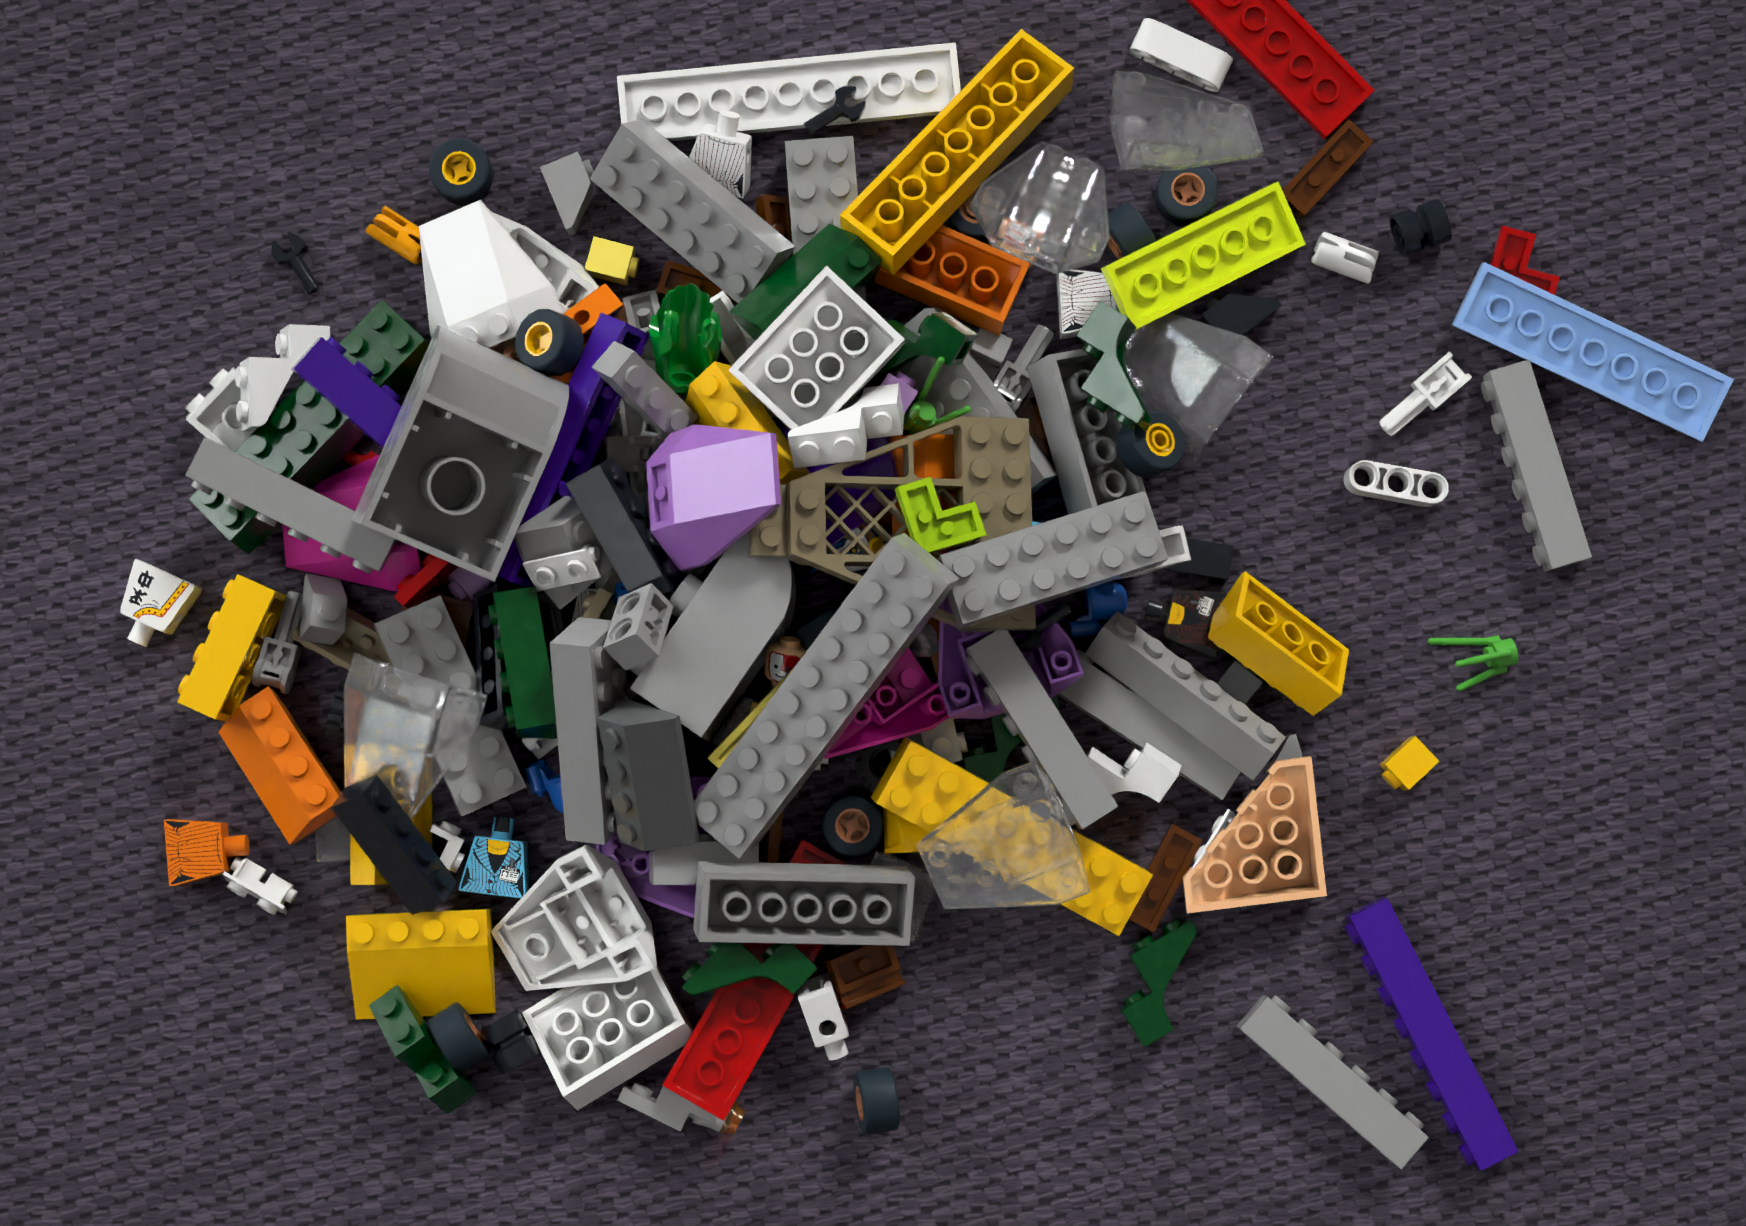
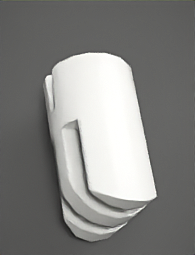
M1323 232L1314 248L1316 253L1312 256L1311 262L1368 284L1371 281L1379 251Z

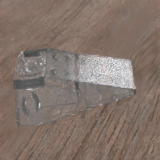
M1115 70L1110 128L1122 171L1155 174L1262 157L1264 150L1250 106L1150 74Z
M1040 141L984 180L970 205L992 247L1055 274L1099 262L1110 238L1104 167L1095 164L1090 159L1081 158L1063 150L1057 145L1048 144L1044 141Z
M1171 312L1136 329L1127 343L1124 355L1126 370L1147 411L1158 410L1167 413L1176 420L1182 429L1185 449L1181 462L1190 469L1212 441L1210 440L1249 386L1256 382L1273 359L1271 354L1246 336Z
M354 653L344 684L345 787L377 774L405 813L413 819L477 730L488 695L456 684L440 682L390 666L387 662Z
M1035 760L1001 773L916 845L944 909L1058 905L1090 893L1078 843L1052 783Z

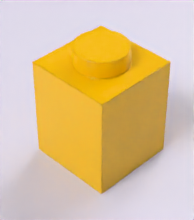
M1411 736L1379 765L1384 770L1381 774L1382 777L1392 788L1396 790L1400 787L1402 790H1409L1439 763V760L1416 736Z

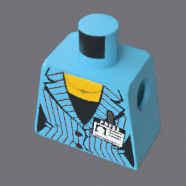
M494 817L491 837L475 836L459 885V891L522 898L529 890L528 842L512 840L515 819Z

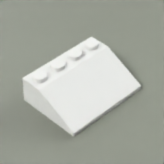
M826 266L732 365L729 371L786 427L792 430L842 411L905 344V339Z
M658 966L624 982L563 987L522 1012L562 1096L577 1111L686 1045L694 1031L683 1008Z

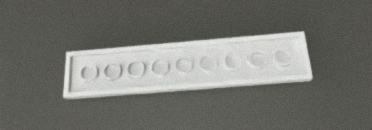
M956 42L617 76L621 124L643 119L669 142L697 139L700 130L705 124L717 126L720 111H731L739 114L740 119L737 132L744 134L805 128L804 122L834 105L836 99L835 90L843 86H855L857 88V93L845 100L844 103L847 107H854L858 103L865 101L866 108L860 119L855 122L839 117L826 126L938 115L961 91Z

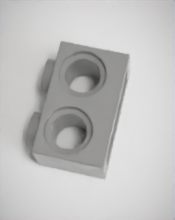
M652 583L619 597L603 648L625 670L659 657L674 606Z

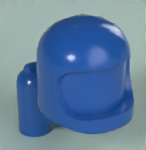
M1111 581V583H1103L1085 589L1086 614L1075 617L1074 621H1068L1069 635L1071 637L1095 636L1103 628V624L1100 625L1098 621L1110 620L1116 612L1123 615L1128 603L1124 587L1118 582Z
M544 759L530 763L524 769L532 792L538 795V797L546 796L548 792L554 808L564 814L561 775H555L550 766L545 764Z

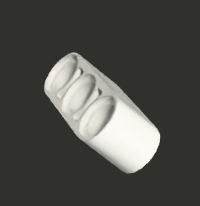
M1150 18L1143 19L1129 49L1133 56L1139 59L1144 57L1143 61L1169 73L1175 71L1174 75L1200 87L1206 85L1204 89L1212 92L1219 91L1233 62V58L1226 52Z
M1368 460L1355 463L1344 475L1345 487L1353 494L1421 507L1436 505L1447 496L1449 491L1446 479L1438 473ZM1355 470H1363L1368 474V486H1360L1355 482ZM1390 476H1397L1402 480L1403 489L1401 492H1394L1389 488L1388 479ZM1424 482H1431L1436 486L1437 495L1435 498L1431 499L1424 495L1422 491Z

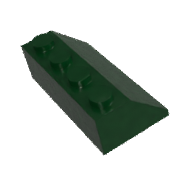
M828 224L732 308L729 314L756 341L826 266L857 293L877 275L882 260L857 235Z
M536 586L493 593L495 604L488 605L491 626L499 625L501 638L494 639L497 660H505L506 672L500 673L503 694L510 693L512 706L505 707L509 728L516 727L518 738L557 739L553 683Z

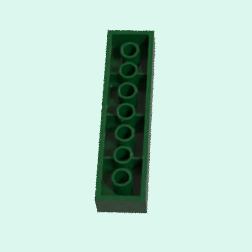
M383 300L339 343L347 350L343 355L353 365L357 361L361 362L374 374L370 379L381 388L384 384L387 385L400 398L410 389L429 346V343ZM303 381L275 409L266 423L258 427L235 452L312 490L358 443L365 433ZM197 490L189 500L230 542L249 555L280 523L277 521L275 527L255 518L258 511L246 505L243 511L224 503L223 501L226 496L215 490L212 491L211 495Z

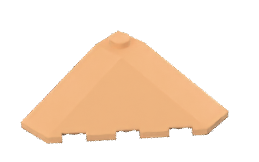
M1311 756L1275 760L1267 770L1269 775L1256 791L1252 789L1236 809L1238 814L1226 829L1221 828L1205 849L1207 853L1195 868L1190 867L1182 877L1187 913L1327 896Z

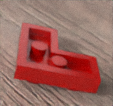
M1500 226L1489 265L1555 295L1559 276L1527 268L1536 234L1507 226Z
M429 554L422 562L424 567L415 576L411 573L397 585L399 591L394 597L403 607L409 609L434 585L441 588L448 581V575L459 566Z

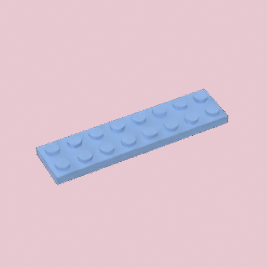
M1485 262L1481 263L1452 323V326L1524 360H1530L1531 363L1701 442H1703L1734 380Z

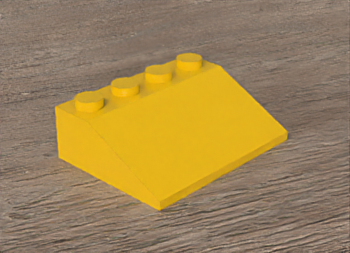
M492 908L422 911L414 915L410 912L346 916L347 955L356 1020L375 1019L369 1005L396 985L406 993L421 1017L435 1016L454 1003H459L468 1014L496 1013L493 935L491 933L493 929Z

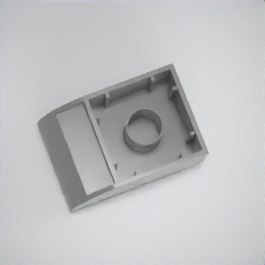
M437 325L351 520L495 582L557 440L567 409L569 386Z
M749 532L715 559L718 562L704 582L691 573L686 576L669 600L674 606L672 615L677 617L678 620L664 638L659 657L629 669L638 676L630 689L659 709L679 715L682 725L709 742L764 665L768 646L773 642L780 641V637L784 636L789 629L795 610L796 584L789 559L749 557Z

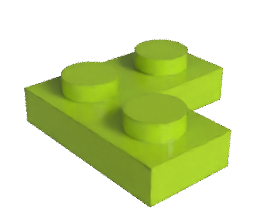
M931 477L895 488L910 538L929 554L977 540L987 535L976 501L942 511Z

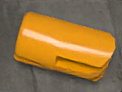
M384 206L381 210L382 214H377L373 219L374 224H369L366 228V234L415 265L420 264L422 257L419 256L421 251L419 227L389 207Z

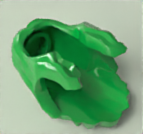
M692 283L683 287L678 285L673 290L667 291L656 315L651 316L648 328L652 352L655 358L656 373L677 395H687L689 385L714 361H717L722 344V329L719 324L720 317L716 312L712 311L714 305L710 302L708 293L701 291L697 285Z

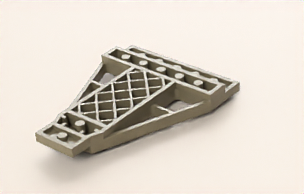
M960 416L866 452L865 460L837 463L792 480L787 484H780L781 505L749 531V557L786 558L797 564L814 567L857 585L862 576L847 570L845 566L870 567L889 540L907 529L903 514L894 505L898 501L897 495L890 501L880 490H895L898 486L925 479L917 477L914 473L913 443L949 429H953L955 479L932 478L937 496L940 495L952 508L976 501L987 535L977 540L950 547L946 553L955 551L956 548L958 550L1031 527L1029 418ZM903 449L904 477L844 476L842 474V470L894 450ZM825 488H832V489L825 495ZM845 489L867 490L855 500ZM948 491H955V499ZM835 492L850 506L840 517L825 504ZM869 493L884 506L875 518L860 505V502ZM853 510L868 524L857 536L843 522ZM887 511L902 524L892 536L877 523ZM826 517L833 523L827 530ZM836 527L851 541L840 553L826 540V537ZM871 528L885 541L875 554L860 540ZM855 545L864 555L846 553ZM940 551L930 553L936 559L942 555ZM1035 605L959 629V632L1036 629ZM938 608L932 615V618L958 628L953 614Z

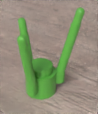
M944 357L938 358L919 395L913 400V405L904 414L903 429L912 435L964 416L971 411V407L966 406L937 419L934 406L929 402H925V398L945 361Z
M1499 635L1488 638L1428 639V644L1488 645V647L1483 648V655L1455 662L1457 668L1484 662L1487 667H1493L1457 685V691L1472 687L1495 675L1507 673V667L1518 664V651L1512 638L1501 640Z

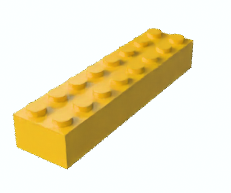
M1021 29L840 214L841 229L857 235L882 260L881 266L894 275L1072 90L1074 67Z
M907 737L903 738L871 796V799L876 804L1120 936L1153 876L1143 867Z

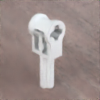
M1450 351L1410 385L1414 391L1380 420V426L1388 435H1395L1426 407L1429 406L1432 411L1435 410L1472 378L1469 373L1464 374L1452 360L1453 355Z

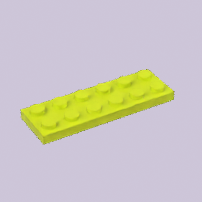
M1275 182L1102 267L1101 270L1120 313L1128 317L1136 326V329L1306 245L1279 182Z

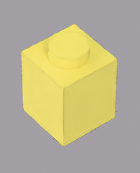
M594 236L585 271L591 277L628 286L629 278H635L637 275L640 258L636 257V251L633 246Z

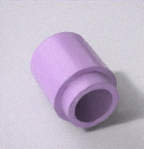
M458 567L448 575L450 583L447 585V588L458 601L465 599L471 602L474 593L488 588L494 582Z

